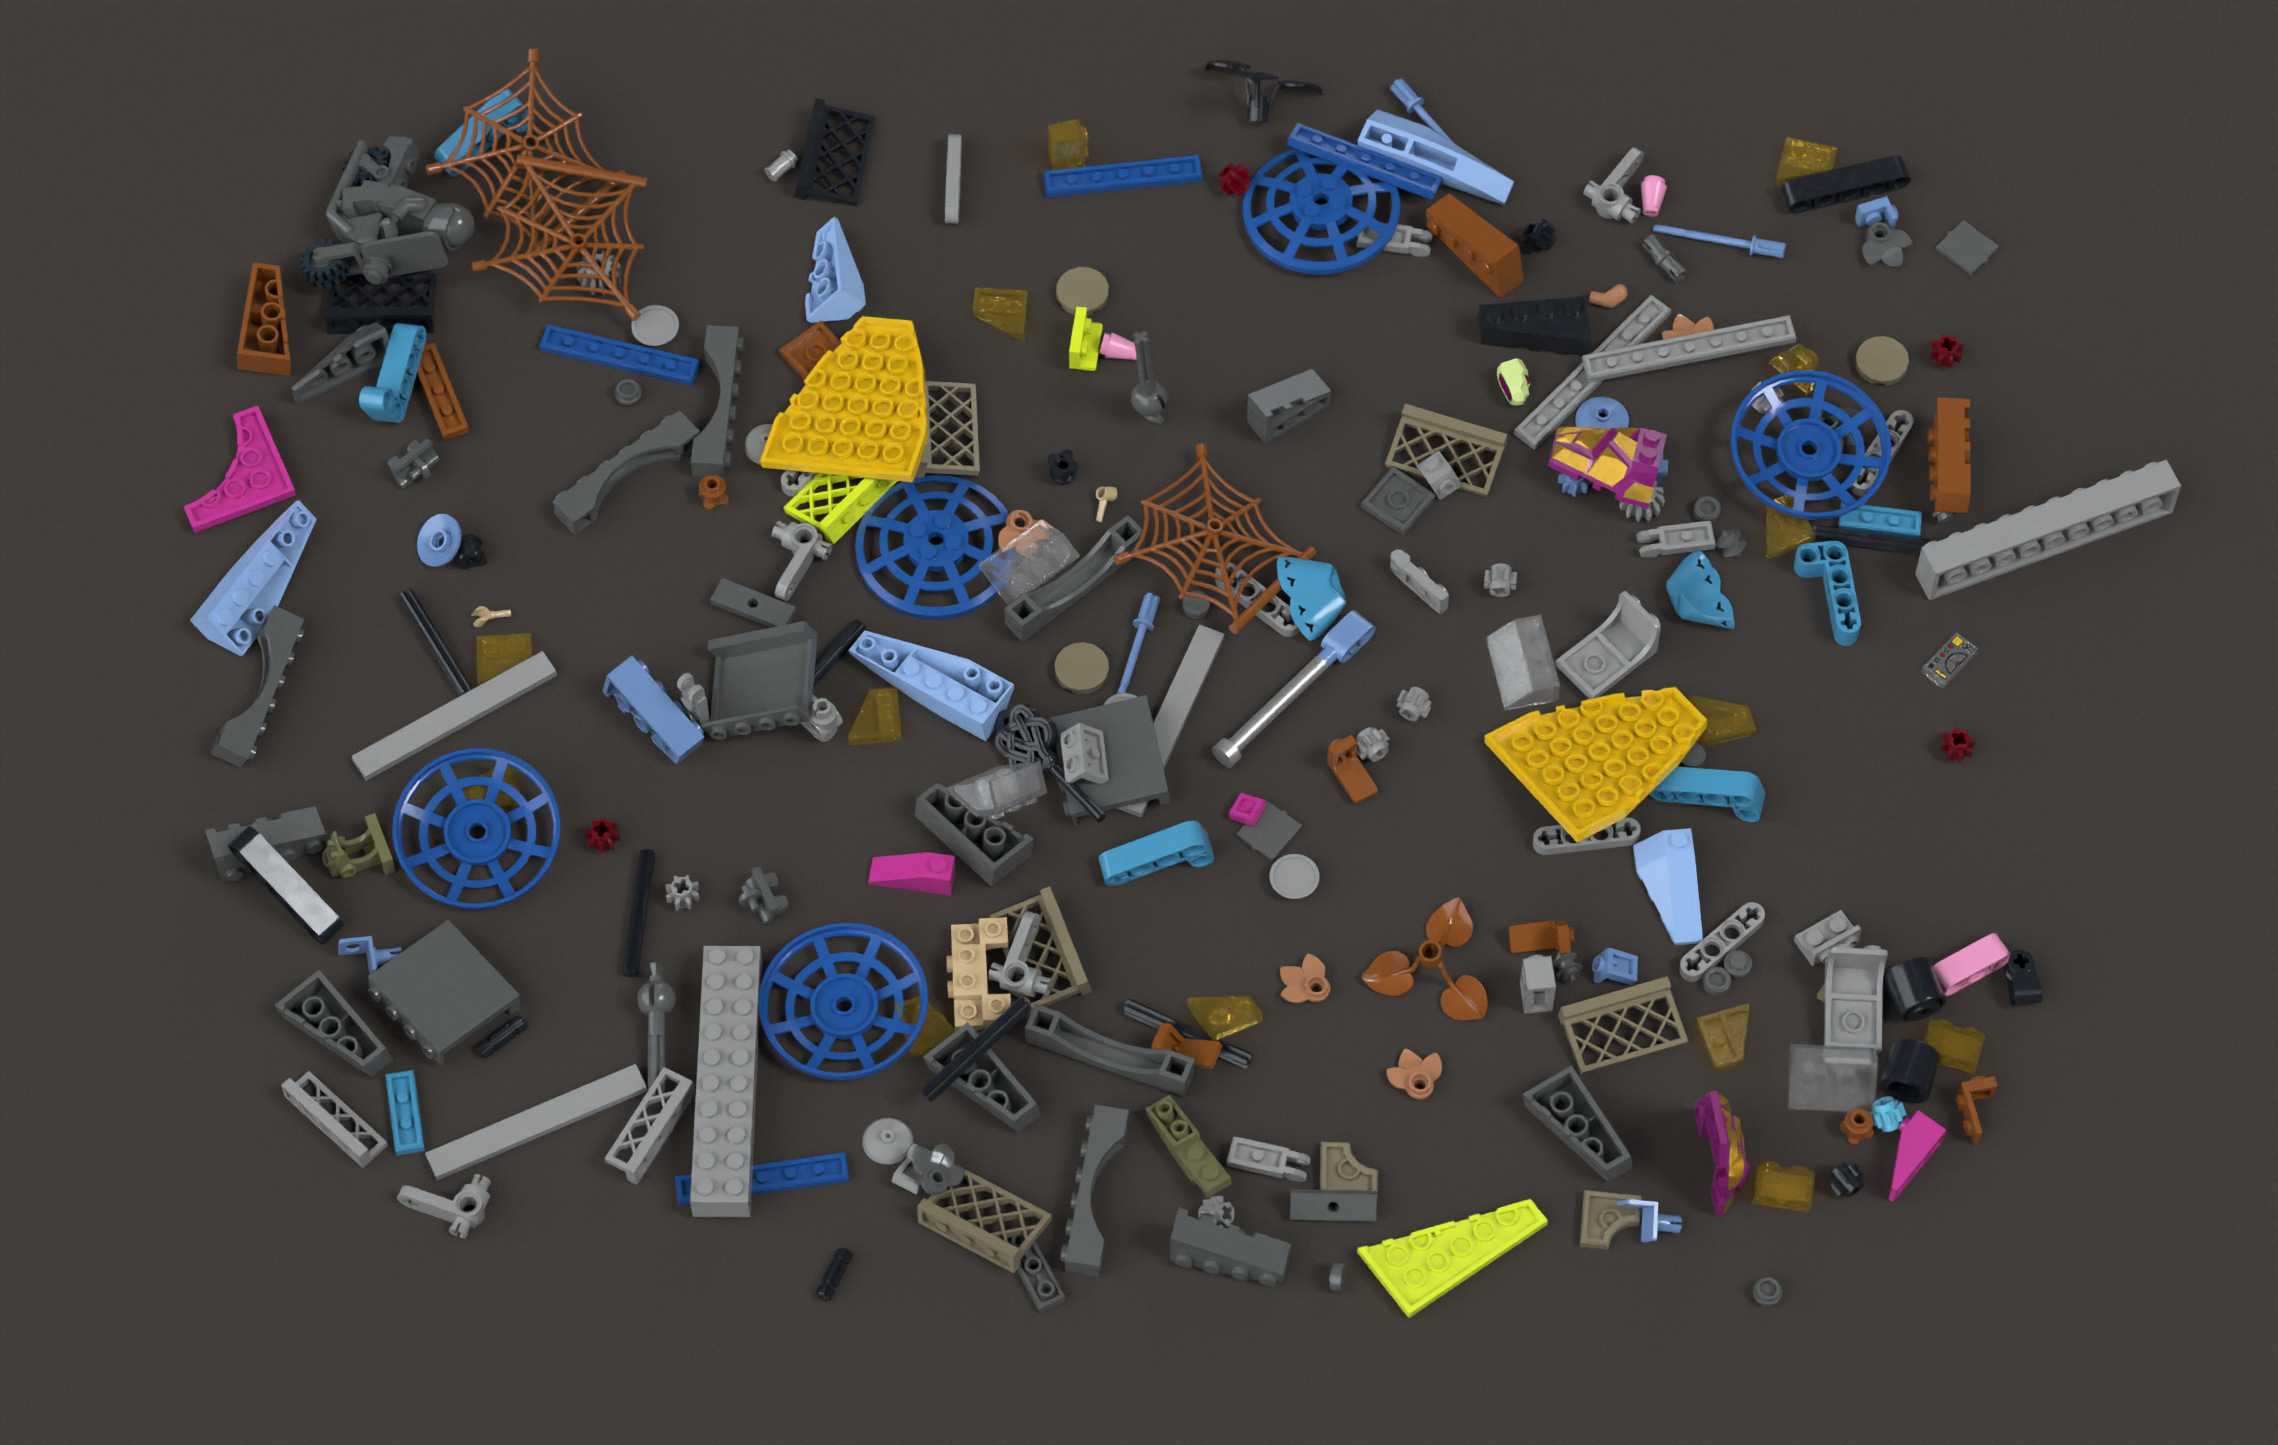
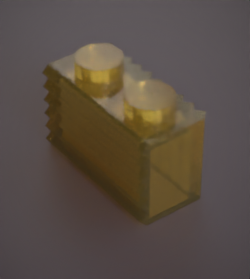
M1078 119L1048 125V155L1053 170L1084 167V157H1088L1086 145L1088 135L1086 128L1080 126Z
M1931 1019L1924 1043L1938 1051L1940 1065L1975 1074L1985 1035L1980 1034L1975 1028L1966 1027L1963 1029L1962 1027L1953 1026L1948 1020Z
M1775 1162L1758 1164L1755 1173L1752 1205L1809 1212L1812 1203L1815 1172L1809 1171L1808 1168L1803 1166H1793L1792 1168L1780 1167Z

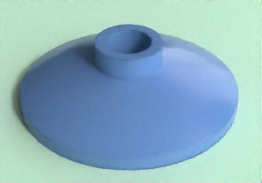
M1594 397L1582 403L1578 408L1575 423L1576 427L1628 428L1629 416L1624 406L1618 401L1609 397ZM1604 414L1607 417H1600L1599 415Z
M438 514L431 517L423 525L417 540V551L420 559L426 565L440 567L447 564L455 556L461 542V529L457 520L447 514Z

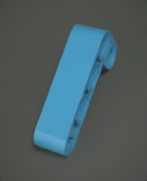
M506 89L490 99L477 112L481 113L497 105L513 93ZM516 97L502 107L486 114L485 117L494 121L515 111L524 104ZM525 108L515 116L498 124L505 128L516 125L528 115V109ZM473 116L469 119L465 139L452 161L464 158L469 149L473 134ZM479 119L475 146L470 156L478 155L480 148L482 121ZM527 122L520 128L515 129V131L518 133L526 131ZM464 124L436 150L434 158L440 164L445 163L454 151L461 137ZM488 124L483 153L493 145L494 140L493 127ZM497 130L499 139L504 133ZM466 164L455 166V168L462 171L469 167ZM445 169L452 177L460 175L457 172Z
M397 323L393 327L376 387H363L359 396L360 407L373 420L393 423L403 421L426 343V330L423 326Z
M1839 541L1802 544L1796 551L1794 561L1795 573L1803 578L1823 577L1835 641L1842 646L1853 645L1859 636L1861 618L1846 546ZM1832 556V557H1836V558H1838V559H1837V560H1833V559H1831L1830 557ZM1803 559H1808L1812 562H1805ZM1834 580H1840L1843 583H1836ZM1840 603H1841V604H1845V605H1847V607H1842V606H1839L1838 604H1840Z
M1676 767L1650 793V796L1661 802L1732 807L1739 819L1747 822H1757L1760 820L1765 791L1758 776L1750 772Z
M1193 820L1108 850L1099 855L1098 859L1105 884L1116 886L1185 860L1193 867L1207 866L1214 861L1215 857L1207 831L1198 821Z

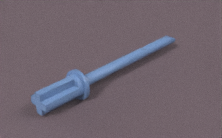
M1402 78L1395 80L1390 89L1407 107L1406 111L1409 114L1416 111L1434 132L1454 143L1422 108L1424 99L1418 97Z
M1654 225L1653 231L1658 233L1749 248L1751 256L1755 253L1783 258L1786 247L1785 243L1756 238V235H1753L1752 241L1663 225Z
M1147 593L1144 596L1138 617L1133 621V626L1138 630L1117 694L1126 693L1145 632H1151L1154 629L1152 623L1160 597L1154 596L1152 593Z

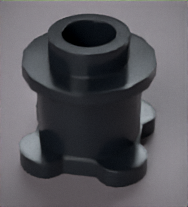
M1069 449L1063 450L1062 453H1052L1048 456V463L1052 465L1050 477L1057 484H1069L1076 477L1078 464L1074 462L1072 458L1073 452Z
M473 534L461 537L458 549L460 551L458 559L459 562H462L460 564L461 569L466 570L475 566H483L487 563V559L484 557L485 552L481 550L482 539Z

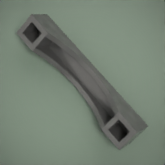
M707 325L704 345L705 359L719 382L720 398L712 420L693 439L691 468L692 476L706 477L708 475H717L725 478L726 468L731 467V452H728V445H733L734 429H730L731 422H736L737 407L733 406V400L739 397V383H736V376H741L742 361L738 360L739 353L743 354L744 338L740 337L739 327Z
M680 410L673 415H668L662 420L661 424L652 430L644 432L640 439L632 445L623 447L618 455L611 460L601 463L593 473L580 478L577 484L568 491L559 493L553 501L555 515L576 536L597 520L599 509L606 495L622 478L636 469L651 463L681 460L692 452L693 439L700 434V431Z
M1129 515L1124 517L1108 529L1091 551L1065 574L1044 587L1024 593L1005 607V625L1024 642L1124 566L1126 563L1116 565L1113 556L1128 551V553L1132 552L1140 539L1143 529ZM1146 536L1139 550L1146 548Z
M275 605L267 613L257 637L263 659V676L259 692L249 709L238 717L227 721L219 730L210 754L238 767H241L247 760L251 761L258 747L254 745L256 738L262 736L267 726V723L264 722L266 713L270 714L276 703V699L273 698L276 690L279 691L285 681L286 676L282 675L284 668H289L295 656V653L291 652L294 644L298 645L303 636L304 630L301 629L304 621L303 618Z
M1037 1004L1034 1005L1025 1027L1026 1043L1185 1097L1195 1073V1058L1168 1049H1147L1114 1041L1086 1029L1061 1012Z
M1095 1105L1093 1115L1088 1114L1086 1131H1090L1089 1139L1082 1142L1081 1157H1085L1084 1165L1078 1166L1076 1183H1080L1079 1191L1072 1194L1071 1209H1075L1074 1217L1067 1220L1066 1235H1070L1068 1245L1063 1244L1061 1261L1065 1262V1272L1100 1277L1104 1256V1239L1097 1229L1092 1215L1091 1197L1096 1180L1103 1167L1117 1152L1124 1148L1129 1123V1110Z

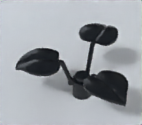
M1213 60L1208 61L1205 65V71L1216 66L1232 67L1238 70L1235 71V74L1244 80L1247 98L1246 106H1248L1247 121L1268 122L1269 108H1273L1275 98L1281 89L1307 87L1315 90L1321 96L1323 93L1322 88L1313 83L1297 80L1277 81L1271 98L1267 101L1268 96L1260 95V81L1268 79L1278 80V76L1264 72L1253 73L1247 71L1246 68L1250 69L1251 66L1237 61ZM1249 83L1251 85L1255 83V95H1252V98Z

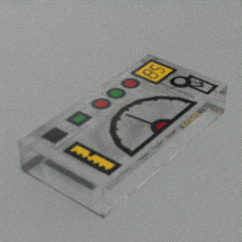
M1956 632L1922 667L1921 673L1943 688L1977 653L1978 648Z

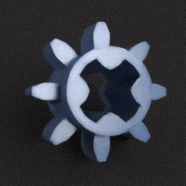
M1559 474L1558 483L1563 484L1562 492H1568L1573 497H1576L1581 492L1586 494L1587 485L1592 483V481L1584 477L1576 480L1565 474Z

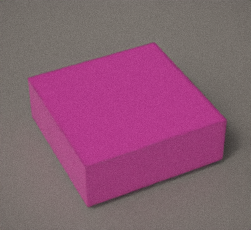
M1240 793L1228 815L1231 820L1254 827L1267 805L1264 799Z

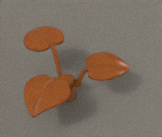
M1459 897L1443 904L1431 915L1426 925V934L1429 940L1421 944L1419 948L1420 956L1415 958V963L1412 967H1410L1409 959L1403 953L1387 951L1379 955L1362 974L1363 981L1372 990L1385 996L1395 997L1407 993L1413 987L1414 981L1410 973L1415 972L1421 963L1428 969L1439 968L1447 984L1450 986L1441 995V1007L1447 1016L1458 1021L1481 1020L1487 1013L1488 1000L1481 982L1473 976L1463 975L1454 984L1442 963L1443 953L1441 948H1444L1446 944L1452 948L1461 947L1470 940L1473 934L1472 919Z

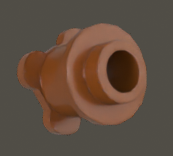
M708 475L700 481L698 494L699 497L703 498V507L706 510H713L716 506H726L729 503V497L725 495L726 484L720 476Z
M1860 1108L1852 1109L1847 1113L1845 1120L1840 1124V1130L1847 1135L1850 1145L1857 1146L1861 1140L1873 1137V1118L1868 1111Z

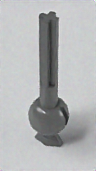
M1143 330L1141 334L1135 332L1133 335L1139 383L1132 391L1131 403L1134 409L1143 415L1148 422L1162 424L1164 419L1159 413L1167 405L1168 394L1165 387L1160 382L1155 381L1148 333Z
M650 962V971L652 972L650 982L643 984L637 995L639 1009L643 1014L648 1015V1091L663 1067H665V1016L672 1012L676 1003L674 989L670 984L664 982L663 965L657 962ZM665 1081L661 1086L662 1094L665 1093ZM661 1101L649 1104V1106L661 1107L662 1105Z

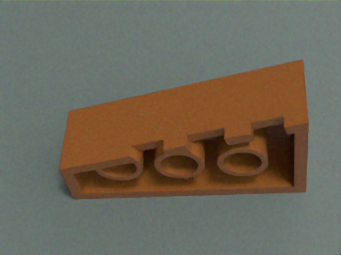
M1447 194L1425 210L1428 230L1433 235H1436L1499 298H1502L1524 282L1519 245L1451 194Z
M253 262L237 350V369L290 376L291 360L280 266Z
M1938 397L1933 427H1928L1927 443L1932 444L1928 449V462H1933V465L1929 467V481L1934 482V484L1930 485V500H1934L1935 512L1968 513L1971 496V464H1969L1970 419H1968L1970 399Z

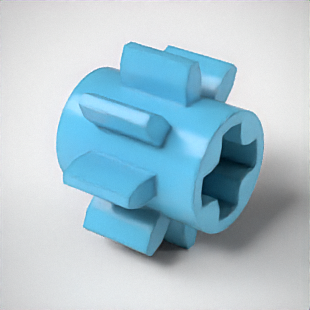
M1883 1097L1873 1103V1112H1870L1873 1118V1126L1877 1125L1883 1132L1898 1129L1902 1124V1117L1906 1115L1903 1103H1898L1893 1097Z

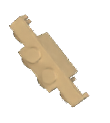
M1007 917L979 919V924L951 925L952 956H947V973L953 972V981H948V998H954L955 1032L967 1022L975 1031L986 1028L1011 1006L1010 994L988 995L986 950L1008 947Z

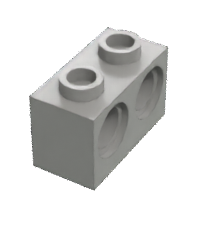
M1533 955L1523 959L1520 989L1524 1014L1553 1010L1556 984L1551 956Z

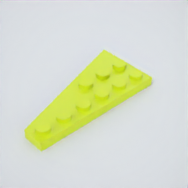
M1528 1199L1497 1208V1211L1472 1215L1469 1216V1219L1459 1222L1451 1221L1412 1232L1411 1235L1396 1240L1391 1238L1382 1241L1378 1245L1371 1247L1363 1246L1357 1248V1253L1408 1318H1410L1545 1227L1548 1220L1532 1200Z

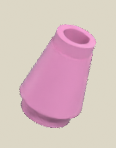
M1646 176L1644 182L1641 183L1643 214L1646 216H1658L1667 189L1665 179L1662 177Z
M1113 332L1111 334L1104 333L1099 351L1100 354L1105 355V358L1136 360L1134 342Z

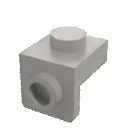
M1437 451L1417 465L1439 499H1443L1462 485L1440 451Z
M913 1143L909 1147L907 1158L894 1172L892 1182L917 1194L922 1188L921 1175L913 1167L912 1154L914 1148L919 1145Z

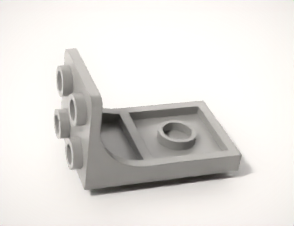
M1623 591L1619 594L1618 604L1608 619L1556 660V666L1589 699L1598 698L1657 652L1661 630L1660 621L1654 614H1649L1642 607L1637 597Z
M1838 944L1836 947L1831 948L1825 962L1824 1050L1881 1053L1882 990L1884 967L1888 957L1887 950H1881V947L1875 945L1865 946L1864 949L1853 948L1849 944Z

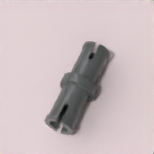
M1655 235L1647 237L1644 240L1645 242L1642 243V247L1656 260L1655 264L1659 268L1662 267L1675 283L1682 281L1685 275L1688 274V271L1677 261L1672 250H1667Z

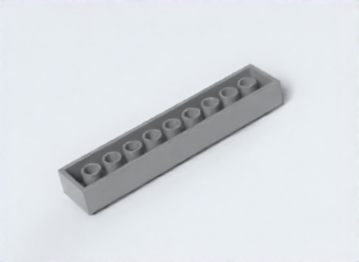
M2167 460L2158 463L2151 462L2142 469L2126 471L2119 477L2111 480L2103 479L2094 486L2086 489L2078 488L2064 497H2053L2044 504L2028 506L2021 512L2013 515H2003L1997 521L1988 524H1978L1972 530L1963 533L1955 532L1948 538L1938 542L1935 540L1930 541L1921 548L1915 575L1930 601L2173 513L2181 484Z
M704 946L690 1197L693 1217H750L760 1022L759 993L762 980L760 946Z

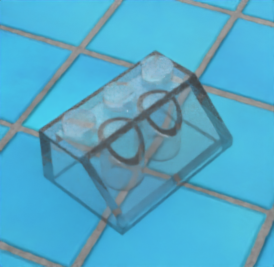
M1041 519L979 563L978 566L1005 603L1009 605L1024 593L1034 591L1072 565L1080 555L1063 533Z
M1541 615L1514 619L1486 637L1504 710L1558 701L1560 683Z
M1040 761L995 766L947 787L948 792L976 817L988 815L989 820L1005 816L1004 811L1013 812L1021 809V805L1038 802L1037 797L1047 793Z
M1790 1044L1788 1108L1849 1112L1852 1109L1860 1108L1869 1113L1873 1112L1872 1107L1876 1096L1878 1069L1876 1049L1871 1047Z

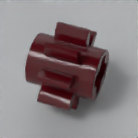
M1241 163L1237 167L1233 164L1227 165L1219 174V179L1221 180L1219 183L1220 189L1228 196L1233 192L1238 196L1243 194L1251 184V181L1248 179L1251 176L1248 173L1249 170Z
M1942 334L1939 341L1933 340L1930 358H1935L1938 367L1952 368L1954 362H1961V353L1964 345L1958 344L1956 336L1952 337Z
M1954 727L1950 734L1944 732L1942 737L1944 742L1941 743L1940 751L1946 752V760L1952 759L1961 763L1965 756L1968 758L1972 757L1975 739L1969 738V730L1963 731Z
M605 817L596 822L592 820L591 830H585V836L589 839V848L595 847L599 850L600 854L609 849L615 850L614 841H620V833L616 832V822L610 824L606 821Z

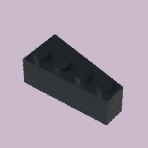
M1585 296L1479 305L1478 329L1480 342L1483 345L1514 349L1516 346L1530 348V351L1540 352V349L1556 351V354L1567 355V352L1580 354V357L1590 354L1592 340Z

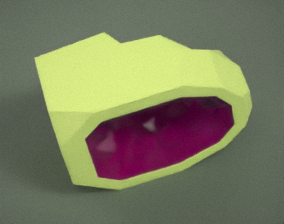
M1515 358L1500 364L1497 368V378L1510 404L1523 405L1529 395L1528 388L1531 383L1528 377V370L1523 361Z

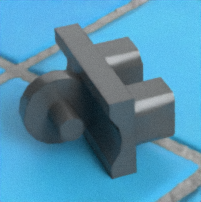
M427 438L423 442L415 439L408 445V453L402 458L394 456L388 460L391 472L398 485L403 489L420 475L424 479L430 478L432 474L429 468L440 461L433 449L432 441Z
M760 867L752 868V876L742 887L743 894L739 897L738 901L741 907H750L752 912L758 911L764 925L770 924L775 915L786 912L789 903L785 895L773 896L771 892L778 887V879L775 872L762 873Z

